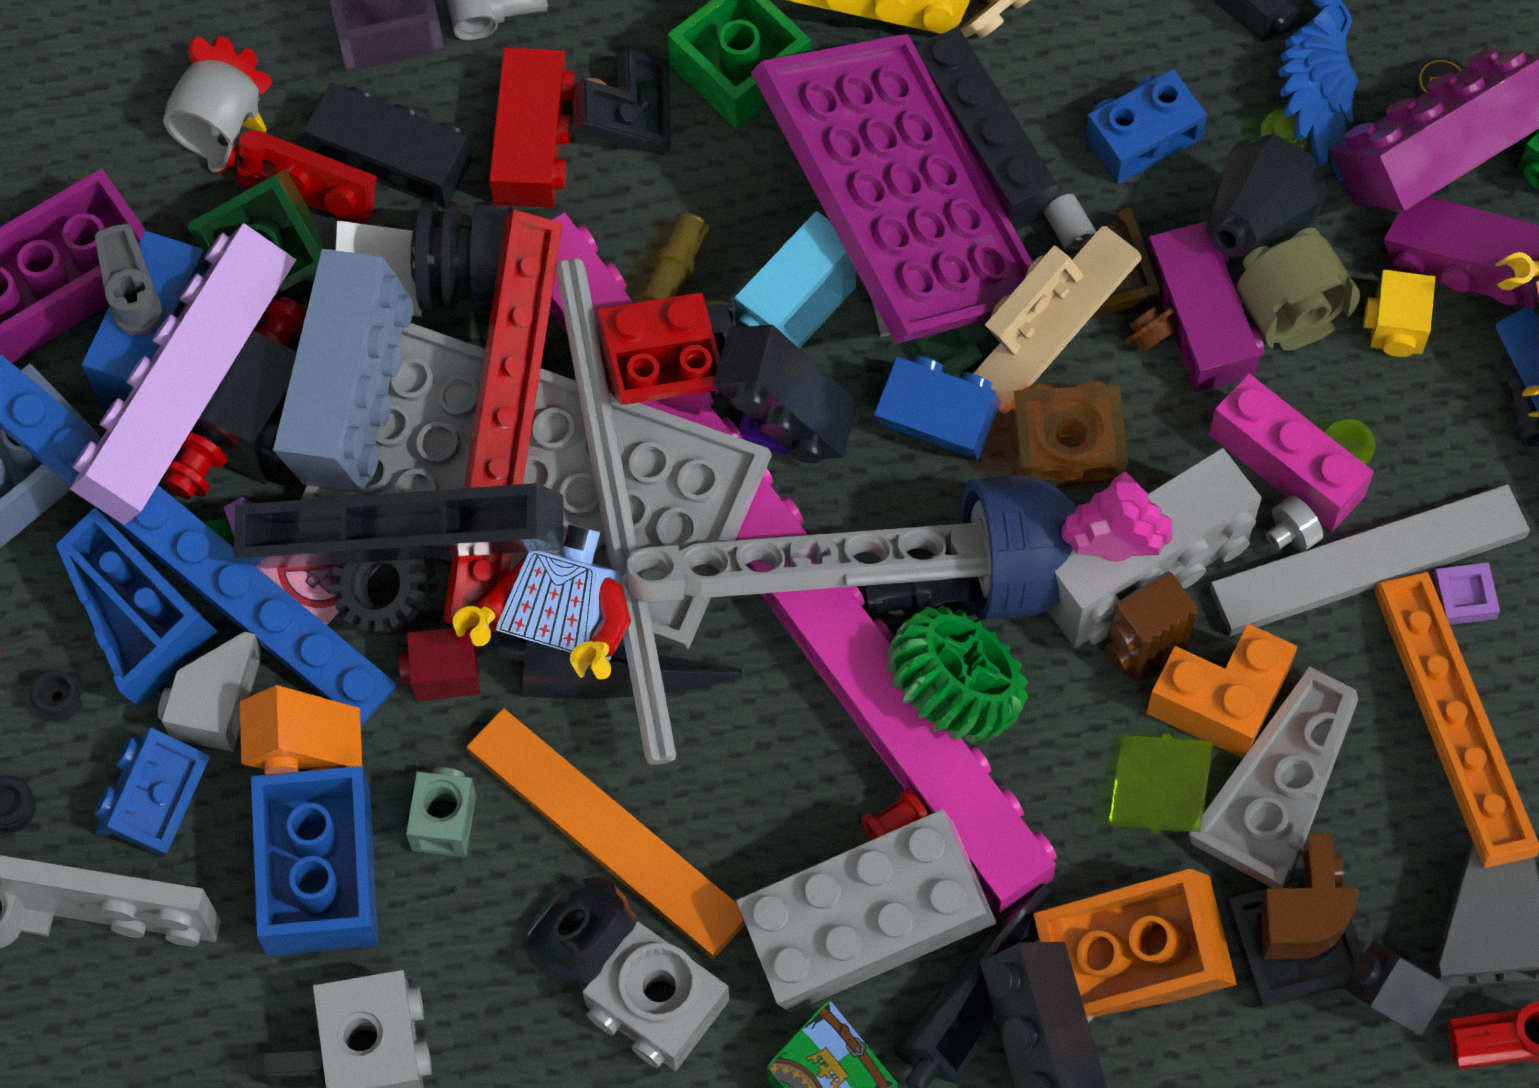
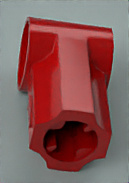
M1539 1002L1528 1004L1523 1009L1449 1019V1042L1457 1071L1523 1061L1539 1064V1044L1532 1042L1524 1031L1526 1023L1539 1022Z

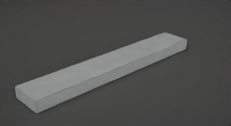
M1507 484L1211 582L1210 592L1228 634L1232 636L1244 632L1247 624L1259 627L1374 589L1377 582L1422 573L1527 538L1530 529Z

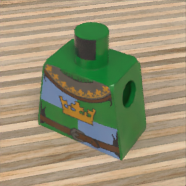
M830 1000L813 1015L767 1066V1079L774 1088H897L898 1083Z

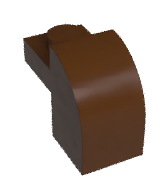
M1332 834L1308 835L1302 850L1304 888H1267L1260 905L1264 960L1312 958L1332 948L1344 934L1356 909L1358 888H1335V886H1342L1344 867L1342 853L1333 852Z

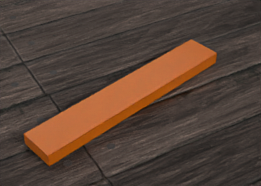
M1423 572L1377 582L1374 592L1483 868L1537 857L1539 842L1429 573Z
M505 708L467 746L468 753L712 960L744 927L745 921L735 901Z

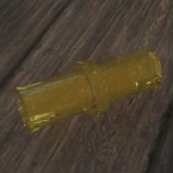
M690 213L679 215L677 224L666 247L661 248L654 258L656 268L640 297L641 302L676 297L683 282L692 277L695 270L693 260L709 231L708 224H704L705 221L702 218Z

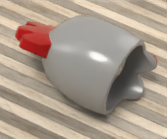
M196 37L189 42L188 56L192 65L173 89L166 105L163 122L166 130L178 143L188 150L207 158L208 169L214 174H220L229 167H233L237 162L239 135L242 126L266 133L267 128L258 112L259 96L264 94L271 86V78L267 73L256 71L257 56L253 50L245 48L236 54L232 42L227 37H216L211 42V45L202 37ZM219 132L224 136L228 146H222L218 142Z

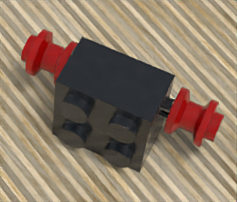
M281 297L279 300L272 299L263 313L267 318L263 326L253 329L198 418L203 434L189 433L181 446L183 449L177 461L173 460L163 475L165 477L163 484L172 493L188 500L193 495L205 497L210 486L204 477L210 468L222 469L226 466L264 485L267 484L274 471L281 473L285 469L286 464L273 451L297 353L288 344L293 336L301 337L306 316V310L297 302Z

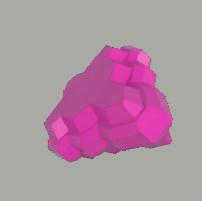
M1123 472L1113 479L1108 488L1094 494L1090 502L1078 505L1075 513L1066 517L1062 526V539L1071 544L1076 554L1100 555L1104 559L1113 562L1125 561L1131 556L1159 555L1163 546L1172 541V519L1162 514L1161 508L1150 502L1148 493L1127 472Z

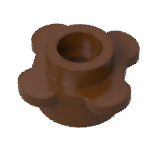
M1153 307L1129 324L1134 334L1124 340L1125 344L1128 345L1134 341L1140 351L1144 353L1176 330V327L1168 317L1175 312L1171 307L1160 315L1156 308Z

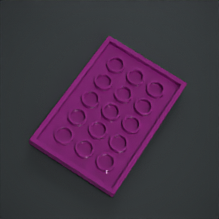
M904 34L763 60L751 71L764 99L895 344L990 319L996 304L1003 297L1011 295L1026 278L1027 270L1033 262L909 35Z

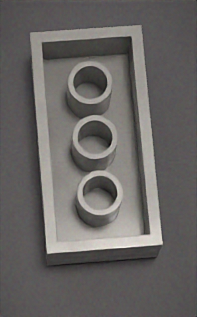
M1224 448L1148 494L1150 502L1159 506L1161 513L1172 519V541L1163 546L1159 555L1131 556L1125 561L1113 562L1104 559L1100 555L1076 554L1073 549L1063 565L1054 571L1059 586L1060 603L1048 610V613L1074 648L1088 640L1092 644L1105 640L1109 635L1110 620H1112L1111 616H1113L1112 612H1114L1113 608H1115L1114 604L1165 572L1170 571L1185 589L1197 582L1205 574V567L1220 557L1224 562L1230 561L1249 546L1250 535L1256 524L1255 518L1262 497Z
M943 809L736 900L775 1000L779 1006L789 1012L799 1010L996 924L955 823Z

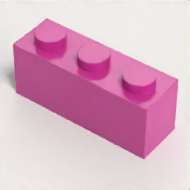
M1248 374L1215 409L1209 436L1287 498L1289 496H1296L1304 501L1313 511L1320 524L1331 533L1365 497L1374 471L1251 374Z

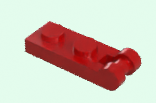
M250 130L241 134L239 138V154L243 160L238 164L237 182L242 187L250 189L286 169L306 205L352 223L367 224L371 219L374 210L377 176L261 131ZM264 160H267V161L272 162V163H275V164L272 165V164H270V163L265 162Z

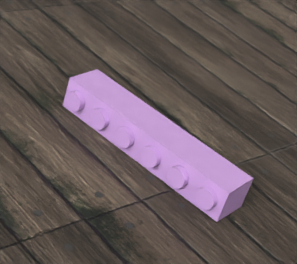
M244 223L230 237L221 233L210 247L204 259L210 262L211 265L204 277L196 273L181 293L179 300L186 305L180 315L176 318L170 314L155 334L153 341L160 345L151 360L143 356L128 377L126 383L134 387L125 402L117 398L102 418L99 425L105 428L106 432L97 445L90 441L73 464L72 468L78 471L79 475L70 490L123 525L131 521L144 508L296 261L295 258Z

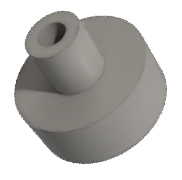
M1289 496L1272 509V517L1276 526L1266 533V538L1274 549L1280 550L1290 543L1296 550L1305 552L1322 540L1323 530L1320 522L1309 506L1300 498Z

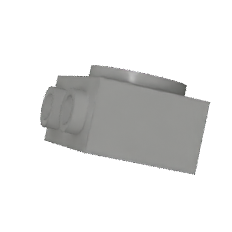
M640 922L636 923L633 931L624 938L603 965L601 973L583 991L585 1005L590 1009L587 1017L597 1027L612 1036L619 1030L635 1042L632 1050L641 1059L655 1068H659L664 1063L675 1072L730 1001L728 985L694 962L683 950L670 945ZM658 982L670 984L675 989L673 996L664 1002H653L645 996V993L652 984Z
M404 970L313 985L326 1088H424L422 1076L432 1074L430 1053L427 1040L417 1042L414 1022L424 1020L422 997L419 986H409ZM370 1030L377 1033V1040L370 1049L354 1051L349 1048L352 1037L358 1032Z

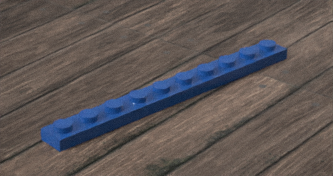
M0 354V428L71 487L79 475V472L72 468L73 464L90 441L98 445L101 437ZM159 485L153 491L142 511L126 525H123L97 508L244 632L255 634L258 643L319 695L325 699L360 708L361 728L396 690L397 684L260 569L255 565L234 559V548Z

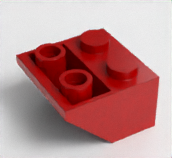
M703 293L598 308L596 327L607 386L620 405L718 390L713 384L720 362V355Z

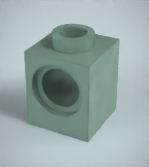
M435 768L432 770V773L417 772L406 832L412 851L466 857L476 800L472 778L465 777V774L461 771L451 768ZM449 801L457 805L454 812L448 817L434 818L429 815L430 809L438 802Z

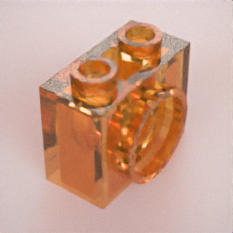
M1087 381L1078 384L1076 387L1053 388L1046 384H1035L1023 390L1014 391L1011 414L1017 476L1032 477L1039 480H1057V486L1112 483L1114 478L1127 471L1128 454L1120 384L1105 385V383L1100 381ZM1066 436L1074 437L1081 442V445L1073 448L1066 447L1060 444L1058 439Z

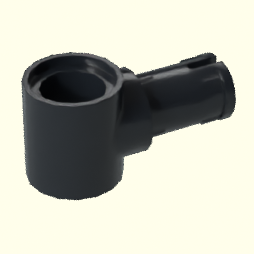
M931 554L922 560L931 559L934 555ZM970 577L865 586L870 615L918 607L919 612H922L927 606L938 609L942 605L948 607L952 613L961 609L967 615L975 608Z

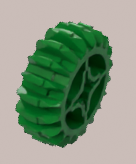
M943 605L938 609L927 606L922 612L915 613L911 619H907L897 630L898 634L892 639L891 646L886 651L890 658L886 668L895 676L892 686L903 691L905 695L902 702L912 705L918 711V718L924 717L930 721L935 732L944 729L952 740L956 741L963 737L966 742L972 745L978 740L988 743L1014 724L1018 719L1017 715L1023 710V704L1028 699L1024 689L1028 681L1024 675L1019 673L1022 666L1020 661L1010 656L1011 647L1003 645L996 638V632H989L982 627L979 618L972 621L968 619L965 612L961 609L952 613L948 607Z

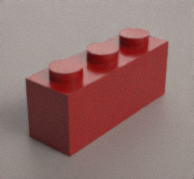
M504 47L490 172L493 202H510L512 206L555 208L556 190H565L567 160L559 158L561 145H570L571 115L564 114L565 101H572L573 90L576 85V74L573 70H567L565 50Z

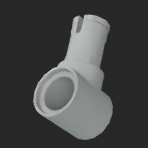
M447 0L454 34L459 39L467 41L491 35L496 31L498 23L504 22V17L547 12L548 10L547 0Z

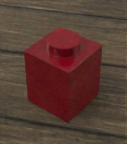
M454 628L407 633L408 652L399 653L400 677L402 685L411 684L416 702L481 695L477 646L473 645L470 638V632L473 628H469L461 637L457 636Z

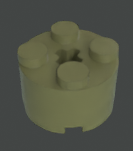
M1316 228L1303 229L1292 239L1280 243L1273 248L1263 246L1253 250L1243 261L1246 271L1241 276L1237 285V292L1242 303L1267 345L1273 348L1274 343H1279L1283 351L1301 348L1330 334L1336 329L1331 321L1342 311L1349 317L1357 307L1360 299V292L1328 240L1322 237Z

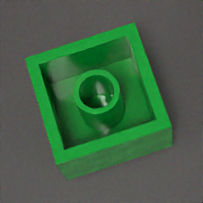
M711 0L667 34L670 67L736 131L768 106L751 71L763 60L811 52V39L770 0Z

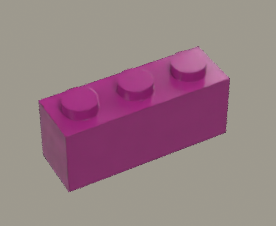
M1428 196L1405 211L1400 210L1384 238L1392 269L1398 272L1435 276V282L1445 284L1454 291H1471L1486 295L1505 305L1519 304L1535 309L1539 303L1536 282L1539 280L1537 277H1533L1529 282L1512 290H1503L1498 287V283L1509 278H1515V272L1509 265L1495 266V263L1517 252L1525 253L1532 261H1536L1539 255V225Z
M1208 221L1149 236L1147 253L1162 291L1160 301L1163 309L1167 311L1172 307L1175 311L1168 317L1176 327L1173 335L1195 393L1244 380L1248 374L1255 377L1259 359L1264 356L1261 334L1256 326H1249L1244 313L1246 309L1237 292L1238 281L1232 282L1227 269L1230 263L1229 256L1214 248L1206 231Z

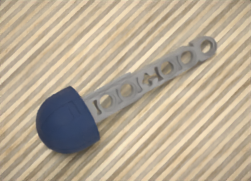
M1009 476L970 479L963 491L960 524L697 543L680 551L678 545L647 547L638 549L628 558L626 587L628 592L639 600L660 602L684 600V594L697 598H711L970 577L975 601L973 611L980 620L1032 616L1046 612L1060 603L1059 586L1054 571L1063 565L1073 550L1071 544L1062 539V526L1066 517L1075 513L1077 507L1056 487L1036 478ZM914 548H923L930 551L934 557L918 560L911 557L907 551ZM946 549H949L948 555L945 554ZM869 552L877 555L881 560L873 564H864L857 561L853 556L857 553ZM761 560L768 562L774 568L766 572H755L750 570L746 564L751 561ZM811 560H815L816 564H812ZM785 561H789V567H784ZM705 564L714 566L720 572L713 576H700L691 569L697 565ZM649 568L659 570L665 576L659 580L651 581L642 579L637 573Z

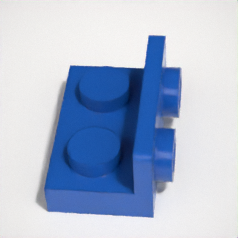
M152 727L139 735L137 739L129 737L116 762V767L123 770L115 788L106 787L94 810V816L100 818L95 834L103 838L112 834L159 857L167 855L210 755Z

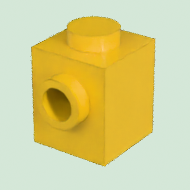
M1383 270L1375 298L1367 297L1363 328L1372 329L1370 348L1383 349L1385 353L1396 357L1423 354L1431 331L1435 276Z

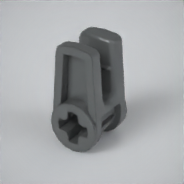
M121 224L97 232L95 240L105 297L113 310V316L119 329L125 334L135 337L145 336L153 332L161 323L163 310L132 227L129 224Z

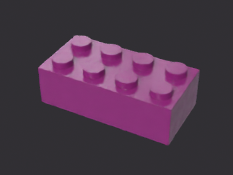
M1495 48L1481 51L1467 60L1469 66L1457 74L1448 73L1429 82L1426 86L1428 91L1415 99L1406 98L1389 106L1385 111L1387 116L1376 123H1364L1349 130L1344 135L1346 141L1331 149L1330 152L1352 201L1356 205L1405 211L1539 129V54L1524 53L1521 49L1508 53L1497 52Z
M102 168L0 227V354L11 363L109 306L105 297L95 240L97 232L111 226L129 224L132 227L138 246L146 230Z

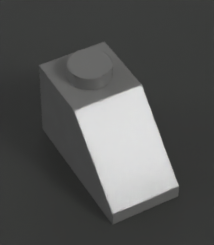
M244 632L176 672L172 688L166 687L164 689L158 707V717L162 720L169 736L182 742L230 752L234 751L241 728L240 701L250 697L263 654L255 634Z

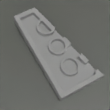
M1309 666L1189 833L1192 845L1271 888H1288L1358 702L1356 690Z

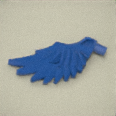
M1310 0L1319 13L1312 17L1306 25L1295 31L1285 42L1286 47L1289 49L1281 54V60L1288 63L1278 69V74L1281 77L1289 78L1280 89V95L1282 97L1291 95L1284 109V115L1289 118L1296 113V140H1303L1310 131L1311 148L1316 165L1322 167L1328 163L1329 157L1338 180L1343 181L1330 150L1346 141L1344 137L1346 134L1345 128L1354 123L1353 94L1359 79L1349 62L1346 38L1352 23V17L1341 0Z

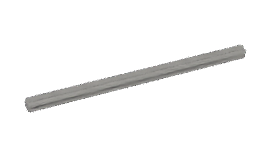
M572 258L558 262L555 269L610 569L619 571L620 585L623 587L631 617V623L623 636L644 754L650 765H661L675 760V745L648 602L632 596L626 587L627 560L633 552L638 550L586 268L581 259ZM641 570L637 573V575L643 579V574Z

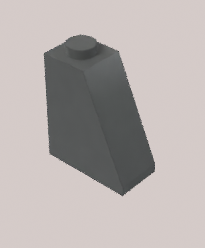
M1474 843L1472 844L1464 860L1432 973L1433 976L1450 986V989L1539 981V881L1534 857L1484 869Z

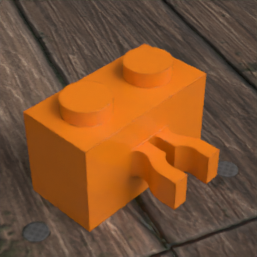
M278 685L240 701L241 764L264 769L266 775L362 766L360 708Z

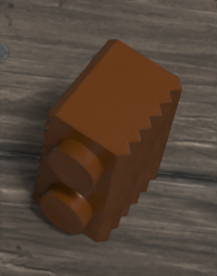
M1170 571L1165 572L1114 604L1115 608H1113L1114 612H1112L1113 616H1111L1112 620H1110V631L1108 632L1105 650L1111 663L1119 672L1124 673L1128 671L1134 680L1141 681L1143 674L1150 675L1152 669L1159 670L1161 663H1167L1175 646L1186 651L1198 607Z

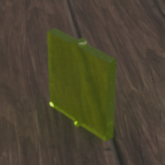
M1169 733L1163 734L1161 738L1122 735L1109 816L1110 826L1149 828L1153 834L1159 833L1161 829L1201 832L1213 749L1212 741L1175 739Z

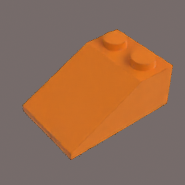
M1191 868L1033 913L1040 942H1065L1087 1018L1183 1000L1237 985L1211 878Z

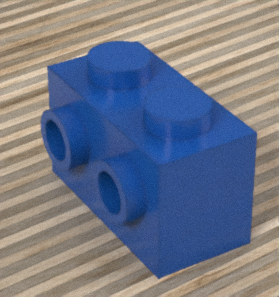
M1173 69L1160 77L1153 75L1143 79L1134 87L1133 91L1116 100L1109 98L1097 104L1088 114L1084 139L1118 185L1202 140L1207 113Z
M914 355L912 361L897 356L874 414L880 425L979 461L1001 404L996 391L991 389L992 382L968 372H963L961 379L943 373V365L924 356Z

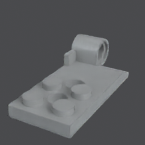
M0 855V906H2L0 915V948L11 944L16 940L20 932L49 936L54 916L112 925L111 930L113 932L134 938L144 937L145 931L166 934V940L188 947L198 946L199 940L216 942L221 921L202 888Z

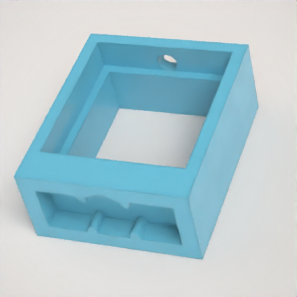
M815 211L735 296L736 325L741 324L742 327L773 324L800 349L856 288V269L830 220Z

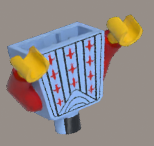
M568 524L563 542V550H561L560 554L549 551L529 552L527 557L523 558L478 603V607L466 606L455 613L453 626L457 636H463L469 628L476 626L470 632V638L473 645L484 646L491 638L489 624H497V631L570 652V662L579 677H583L586 669L591 665V669L597 679L608 678L611 674V665L608 660L611 659L631 623V617L623 587L620 585L619 571L592 563L600 532Z

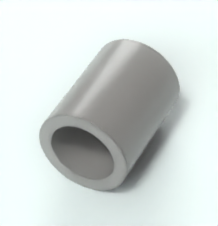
M1074 194L1062 195L1050 202L1044 209L1043 213L1066 252L1071 253L1078 250L1080 244L1096 233Z

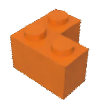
M1247 624L1225 669L1175 646L1152 690L1146 714L1243 759L1253 746L1291 668L1298 646Z

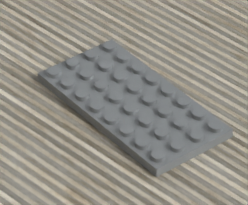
M410 323L407 328H403L399 342L402 352L401 367L398 375L391 377L387 394L390 399V414L387 424L379 428L376 441L379 453L378 465L374 476L367 479L365 492L357 493L307 486L301 500L464 488L485 349ZM541 369L523 484L538 483L564 495L563 542L568 524L600 532L592 563L610 568L577 383L570 378ZM609 393L638 549L678 545L680 551L697 543L735 541L772 454L769 448L641 403L620 405L616 398ZM549 550V552L560 554L561 550ZM529 552L513 553L510 571L523 558H526ZM441 557V559L452 563L453 557ZM705 564L697 565L691 569L700 576H713L720 572L714 566ZM648 568L642 570L643 579L654 581L665 576V574L656 569ZM684 594V600L648 602L654 637L689 650L711 598H697Z

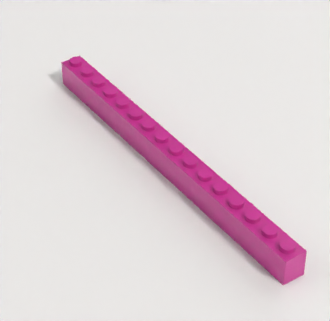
M566 213L553 219V221L563 223L557 264L560 261L572 258H579L583 261L587 273L595 322L597 323L598 308L633 303L624 291L626 284L618 269L611 262L604 265L596 254L598 247L588 229L584 225L576 227ZM555 271L549 311L567 334ZM710 392L640 402L649 407L742 439L739 430L731 419L725 417L721 420L711 407L714 402ZM767 468L735 541L808 535L801 526L803 518L793 501L787 496L781 499L772 488L773 479ZM761 560L751 561L746 564L750 570L755 572H766L774 568L768 562ZM811 560L812 564H816L815 560ZM785 561L784 567H789V561ZM857 586L760 594L904 790L906 788L911 789L922 802L929 815L943 809L954 821L987 902L998 917L1026 899L1041 884H1048L1053 881L1056 863L1053 860L1057 858L1054 848L1040 831L1032 833L1022 820L1021 816L1024 815V812L1015 795L1006 787L1000 790L988 775L991 772V767L980 749L975 745L967 747L961 737L956 741L952 740L944 729L935 732L930 721L924 717L918 718V711L912 705L902 702L905 695L903 691L892 686L895 676L886 668L890 660L886 651L891 646V641L894 637L881 619L878 618L872 621L862 606L865 604V601Z

